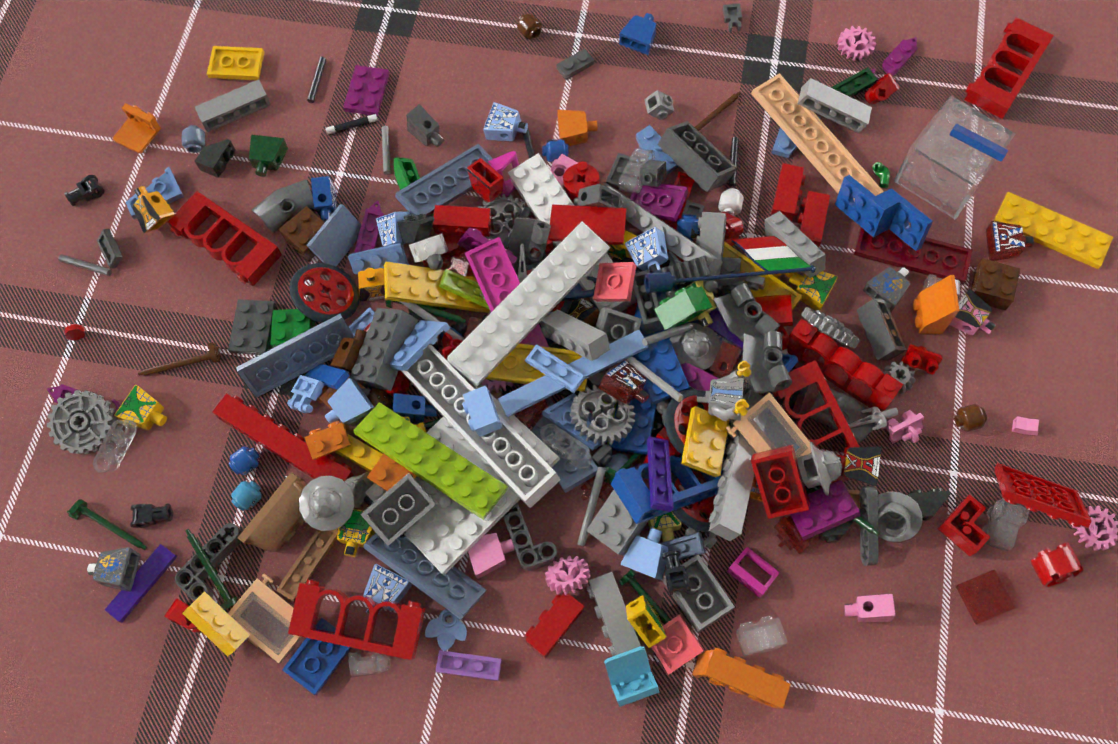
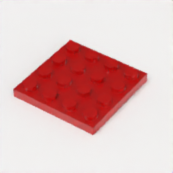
M1000 463L996 464L994 471L1002 497L1006 502L1017 505V503L1024 505L1032 512H1044L1055 520L1061 518L1075 527L1083 526L1089 528L1092 520L1077 490Z

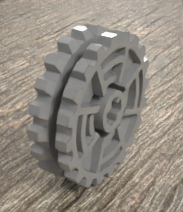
M76 390L74 394L66 393L64 399L60 397L57 399L58 404L52 405L51 409L53 412L47 416L50 419L47 427L51 428L48 434L50 437L55 438L53 441L55 445H61L60 449L68 450L69 453L90 454L91 451L98 452L100 446L106 447L108 439L112 440L113 436L111 433L117 429L114 426V423L117 422V417H113L116 411L114 408L109 407L111 403L108 400L105 401L102 395H97L90 391L81 392Z

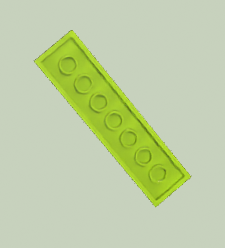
M380 402L354 429L355 435L482 520L487 517L508 490L507 485Z

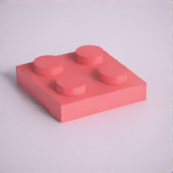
M634 262L599 263L593 299L596 302L630 301L637 265Z
M681 614L663 625L667 638L651 647L668 674H671L705 651Z

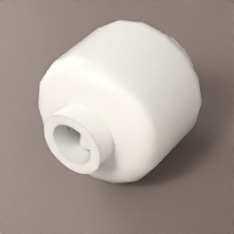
M729 188L721 193L718 208L721 212L725 211L733 216L737 215L742 210L744 197L739 190Z

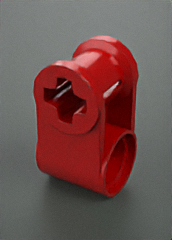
M888 73L867 90L865 99L869 104L874 105L879 101L886 100L900 87L891 73Z
M176 598L164 617L195 633L201 632L182 614L189 605Z

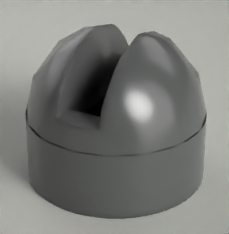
M433 254L427 258L428 266L431 269L439 270L442 268L443 260L440 254Z

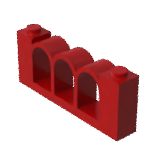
M1017 17L1012 23L1009 22L1003 31L1006 34L997 50L993 52L987 66L981 71L974 84L970 82L965 90L968 93L964 99L965 101L1001 119L1007 113L1054 36ZM1008 45H1014L1033 54V57L1029 58L1009 48ZM996 61L1004 62L1023 71L1020 76L1000 66ZM985 78L994 79L1012 88L1010 93L990 84Z
M198 191L167 221L172 227L170 230L177 237L181 235L186 240L189 238L197 247H205L213 259L223 260L232 272L238 274L237 278L244 284L249 283L251 286H254L282 255L275 244ZM210 214L218 219L207 232L199 236L194 235L196 229ZM228 227L237 232L222 248H212L215 241ZM247 240L256 245L244 259L239 262H231L232 256Z
M802 318L790 333L787 349L789 355L797 356L798 361L804 365L816 360L825 379L869 408L878 407L881 412L885 411L904 385L887 373L884 374L876 366L862 362L853 351L845 347H838L831 337L818 332L816 327Z
M816 360L789 372L792 384L788 388L771 392L773 397L783 398L784 411L788 416L798 419L796 426L801 432L802 423L806 418L828 408L838 429L818 439H808L815 446L841 433L847 447H860ZM815 383L825 404L802 415L794 413L789 407L790 396L794 392ZM840 475L836 480L832 481L831 484L839 480H842V482H844L850 478Z
M307 579L306 583H299L288 634L407 660L415 659L426 609L420 607L421 603L408 601V604H402L401 606L394 601H385L376 605V602L366 595H356L348 598L344 592L338 589L325 590L324 586L319 585V581ZM329 594L335 595L341 604L335 632L316 628L321 603ZM357 600L365 602L369 608V619L364 639L344 635L349 609ZM385 606L392 607L398 615L393 645L372 641L378 613Z

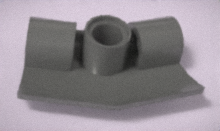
M307 180L277 189L255 206L252 212L258 215L267 228L274 233L306 206L310 210L315 209L313 195Z
M515 218L509 243V250L517 257L513 265L515 271L519 268L521 244H524L526 265L540 264L546 258L545 250L551 228L548 223L529 218Z
M746 283L735 287L730 294L714 298V302L727 328L742 342L744 340V333L764 338L765 333L777 331L780 327L779 323L762 311L761 305L755 301ZM754 310L757 315L751 316L747 311Z
M769 331L765 333L764 338H758L744 333L742 361H747L750 365L751 375L748 378L754 392L769 393L788 388L792 384V380L782 361V334L777 331Z
M831 389L848 424L871 415L869 412L862 413L861 410L865 408L855 399ZM820 392L811 410L825 404ZM828 408L808 417L821 424L828 425L831 431L838 429ZM870 423L850 428L858 444L879 423Z

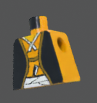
M145 186L134 190L139 199L132 205V208L143 233L159 229L175 215L160 192L148 193Z
M367 268L365 271L358 272L360 302L385 298L384 268Z

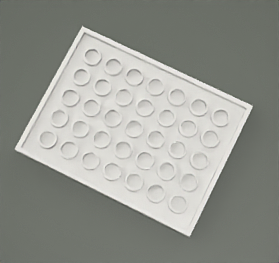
M479 384L476 388H475V387H473V388H474V389H478V388L483 387V386H482L481 384ZM491 394L497 413L552 468L560 458L514 415L507 417L500 402ZM443 416L427 434L508 486L507 492L487 517L482 520L420 477L416 478V481L436 502V505L408 528L405 535L445 575L521 498ZM374 483L365 493L375 502L387 491Z

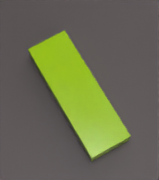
M445 269L439 285L440 288L489 309L477 282Z

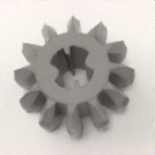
M894 361L890 366L887 365L884 368V374L887 373L904 384L899 390L901 394H904L906 390L910 391L913 387L912 384L916 381L913 377L915 371H909L910 366L905 367L903 361L899 364Z

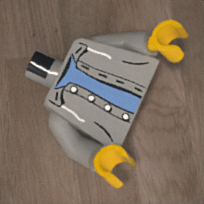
M747 361L740 362L737 367L738 370L733 371L729 375L711 380L710 391L698 390L697 402L709 403L708 413L710 415H714L723 421L729 419L741 421V415H747L748 411L746 408H749V404L745 399H742L744 381L742 375L745 377L751 375L750 365Z

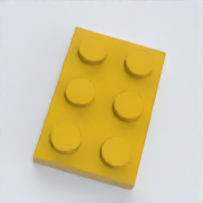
M213 46L207 75L209 78L259 80L264 50L263 48Z
M696 406L691 408L681 464L714 477L720 476L728 431L726 427L729 426V420L723 421Z

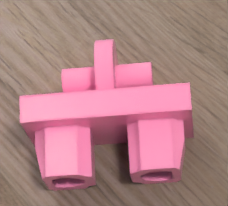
M908 410L902 415L901 419L903 422L899 423L894 418L887 421L886 429L890 433L889 440L892 443L901 439L904 441L910 440L912 443L919 441L918 435L922 433V420L924 419L921 413L916 415L911 410Z

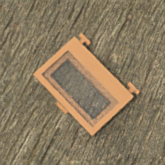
M770 392L748 409L747 415H741V421L735 420L733 422L735 426L732 428L730 426L726 427L727 432L733 438L737 436L735 431L738 429L757 453L789 445L794 446L797 459L811 453L809 440Z
M264 573L262 575L264 580L260 581L257 578L228 614L250 634L248 640L257 648L260 647L280 664L300 640L301 636L288 634L294 608L267 586L269 583L272 584L274 580Z

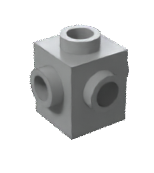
M658 90L644 99L647 113L653 117L662 120L674 112L672 98Z

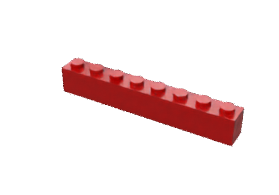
M226 393L212 411L218 419L313 479L320 476H334L345 482L350 477H355L351 472L352 468L345 463L340 465L331 454L313 460L307 443L304 442L305 439L297 433L292 435L286 426L281 423L276 425L273 423L274 419L267 414L260 415L258 413L259 410L250 404L249 406L244 405V401L236 395L231 397Z

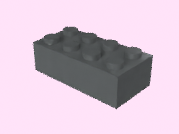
M688 121L667 128L657 144L665 154H668L706 192L727 184L737 169L731 161Z
M377 308L356 363L353 366L350 378L365 387L391 391L399 370L393 369L389 364L404 344L405 339L414 330L418 319L403 310Z

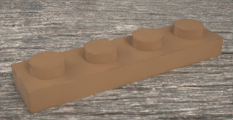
M317 529L276 591L295 602L299 583H306L307 579L310 580L337 540L338 530L321 531Z

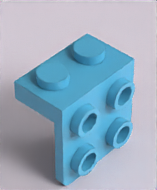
M643 646L612 656L604 661L619 707L659 693L658 685L651 672L647 653Z

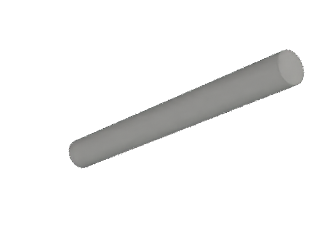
M401 302L424 320L440 322L417 304ZM449 329L447 331L453 339L464 341V338L453 330Z
M633 356L625 359L631 366L676 401H682L684 396Z
M598 467L577 543L580 546H585L589 533L586 530L592 522L606 468Z

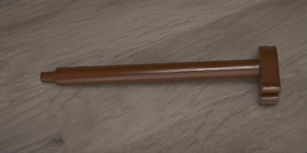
M740 92L729 97L697 124L695 128L700 131L738 99Z
M213 342L208 343L209 353L143 369V371L138 372V375L146 376L210 359L213 363L219 362V346H216V343Z

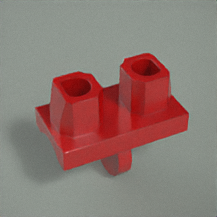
M910 344L907 352L902 356L901 362L903 361V363L908 364L912 368H919L928 374L934 375L943 358L939 354L926 350L924 346L917 347Z

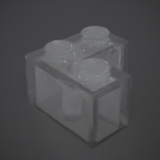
M1004 498L990 506L987 511L988 524L983 528V531L990 538L985 544L1006 552L1014 548L1018 529L1026 524L1029 510L1024 505L1018 503L1017 505L1010 504Z
M773 616L761 618L757 624H753L752 621L742 623L736 631L743 657L781 649L788 643L780 618L773 619Z

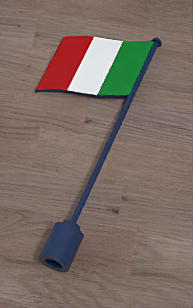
M775 236L732 239L731 242L740 247L764 271L675 279L674 275H671L670 272L645 274L644 283L647 293L669 292L675 287V283L805 271L814 273L816 267L814 265L810 266L800 259L784 242Z

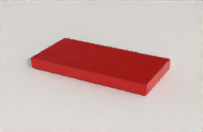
M552 204L551 228L548 240L562 242L581 222H584L606 244L624 245L627 208Z

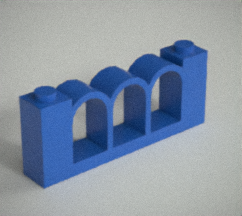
M683 455L680 458L670 456L671 473L676 475L685 489L678 492L672 483V511L717 495L719 489L717 485L722 477L723 470L721 469V475L718 477L701 472L706 483L700 484L691 469L681 464ZM648 463L639 466L638 470L635 467L620 469L615 473V477L611 482L612 487L636 524L669 513L668 511L651 508L650 490L642 479L646 478L649 480Z

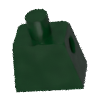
M251 134L249 160L253 168L256 169V175L265 177L267 170L276 171L279 169L288 150L284 138Z

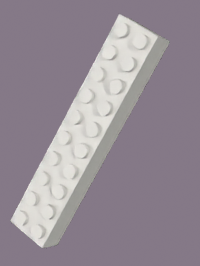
M539 153L508 172L513 185L527 206L531 208V212L537 220L550 225L552 204L574 205ZM553 241L555 248L561 243ZM608 254L579 282L583 290H592L595 287L594 282L587 280L586 277L593 276L597 278L599 263H613ZM633 290L630 301L596 302L593 297L589 298L599 310L606 307L619 312L637 302Z
M581 222L448 356L447 361L476 388L607 254L610 247L584 222Z
M431 344L423 350V355L407 371H401L531 508L560 481L557 473L499 414L502 425L501 429L479 437L476 431L472 432L468 420L471 419L470 414H466L462 403L465 402L463 394L475 389Z

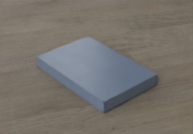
M340 204L306 246L323 263L337 266L357 241L361 224L344 205Z

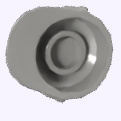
M369 472L356 477H350L345 481L354 495V508H359L364 504V497L367 495L365 492L373 485V482L367 478Z

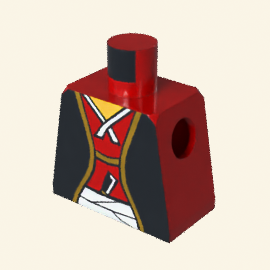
M845 447L844 455H837L842 466L841 476L877 486L882 447Z

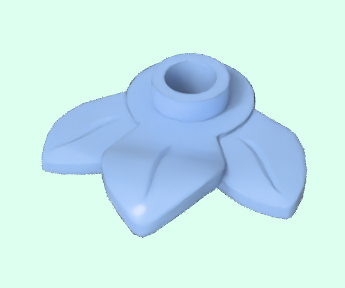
M445 609L438 618L432 619L428 623L425 637H437L440 648L446 651L453 646L455 639L465 641L467 629L457 616ZM448 616L453 617V621L451 623L446 622V618Z

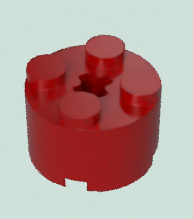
M584 161L572 165L563 174L564 191L573 204L574 199L578 198L581 188L600 184L598 171Z
M1068 542L1057 546V549L1053 551L1050 549L1042 550L1038 553V557L1031 560V564L1044 587H1052L1068 581L1067 578L1071 577L1072 574L1076 577L1084 572V568Z

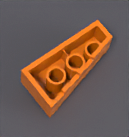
M719 648L703 651L698 655L692 676L697 678L708 677L710 678L709 683L723 687L728 685L729 691L741 695L747 693L749 699L775 709H783L791 685L784 681L783 676L772 673V675L765 673V668L758 665L749 666L746 664L745 659L737 656L731 658L726 655V651Z

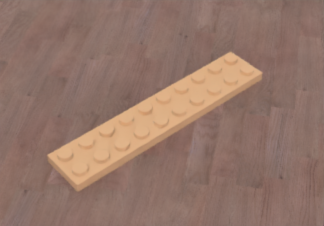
M781 74L753 89L751 94L838 194L844 177L848 175L852 176L875 196L884 192L813 111L798 105L799 95Z

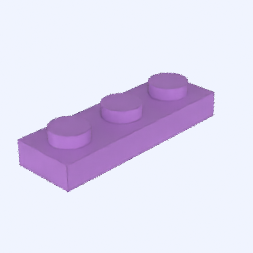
M439 650L435 672L499 681L502 659Z

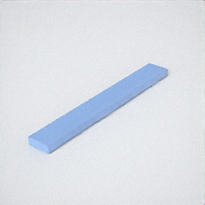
M637 330L610 343V350L599 358L591 361L582 357L568 365L584 374L585 379L648 349V345H643L642 339L644 337L640 330ZM545 375L498 398L506 416L509 417L566 388Z

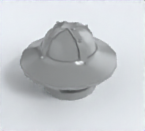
M691 323L693 326L692 330L670 337V341L675 353H677L680 365L689 363L702 370H706L713 366L720 356V341L715 332L709 327L703 328L701 324Z
M810 442L812 453L797 459L803 482L808 489L822 485L825 495H829L831 482L841 475L842 466L840 458L834 452L819 450L813 442Z
M320 476L310 481L303 489L299 499V510L304 521L311 527L321 531L334 530L343 526L351 517L354 509V495L350 487L342 479L334 476Z
M888 491L878 494V532H880L878 537L887 541L901 542L911 539L916 535L922 525V511L918 503L910 496L900 492Z

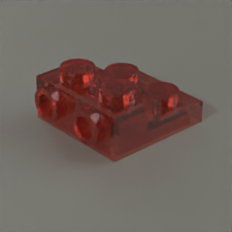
M465 254L451 257L442 256V270L448 269L462 276L474 275Z

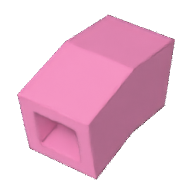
M1017 416L1013 420L1012 432L1038 436L1039 420Z

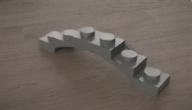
M667 251L668 260L661 265L667 266L669 264L671 266L682 262L676 258L673 252ZM749 276L716 279L718 287L713 292V295H717V293L722 294L724 287L731 292L735 287L744 283L751 290H764L765 278Z

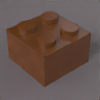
M306 206L279 230L284 240L309 262L316 255L306 245L325 222Z
M983 258L975 268L971 290L989 306L1006 311L1014 302L1021 268Z

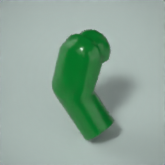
M876 162L873 164V172L880 178L879 186L887 188L889 186L890 171L881 162Z

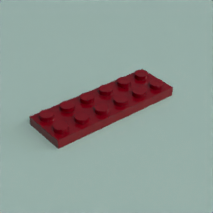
M860 227L854 255L900 268L904 267L907 270L941 279L954 275L955 280H959L960 284L964 285L967 280L973 249L926 237L922 248L915 251L890 229L873 237Z

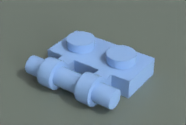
M300 375L291 391L294 395L292 399L288 400V406L302 413H311L313 407L310 405V402L317 400L325 384L319 380Z

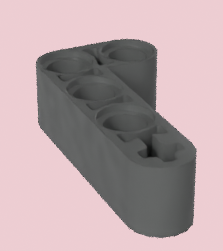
M517 502L512 507L513 512L509 513L508 511L503 518L521 567L526 571H533L553 563L557 559V549L552 542L533 545ZM513 519L520 520V524L515 527L511 526L510 522ZM520 537L527 539V543L524 545H518L516 542ZM545 549H551L554 552L550 557H545L542 553ZM526 556L534 557V561L531 564H525L523 560Z
M233 523L225 524L202 547L214 569L242 542L238 537L243 531ZM221 545L220 551L214 553L215 548ZM197 554L175 575L176 584L194 601L198 598V592L201 589H204L213 598V590L204 582L209 574L205 567L199 569L201 561ZM191 575L190 581L184 584L185 578Z

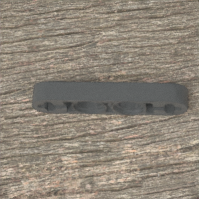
M862 486L860 490V517L878 531L877 489L875 486ZM860 526L861 561L865 566L876 565L878 563V536L874 533L871 534Z

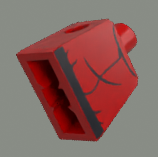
M480 158L467 167L473 190L485 202H492L503 193L504 177L483 159Z

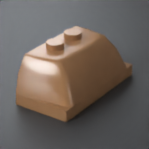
M291 472L239 535L238 539L243 543L251 544L267 551H279L286 541L290 542L295 537V530L298 526H303L306 523L299 510V499L307 485L306 482Z

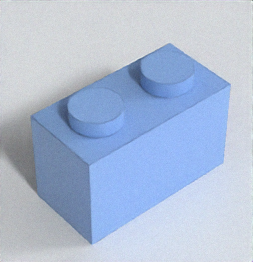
M486 385L463 394L465 402L462 405L466 414H470L471 419L468 420L472 432L476 431L479 437L502 428L491 393Z

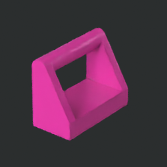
M515 151L488 161L489 165L502 176V171L510 163L513 169L519 165ZM511 179L504 181L503 193L500 195L501 198L503 194L507 197L516 189Z
M749 547L744 549L727 571V573L758 598L764 594L780 573ZM745 555L772 576L765 585L761 584L738 565Z

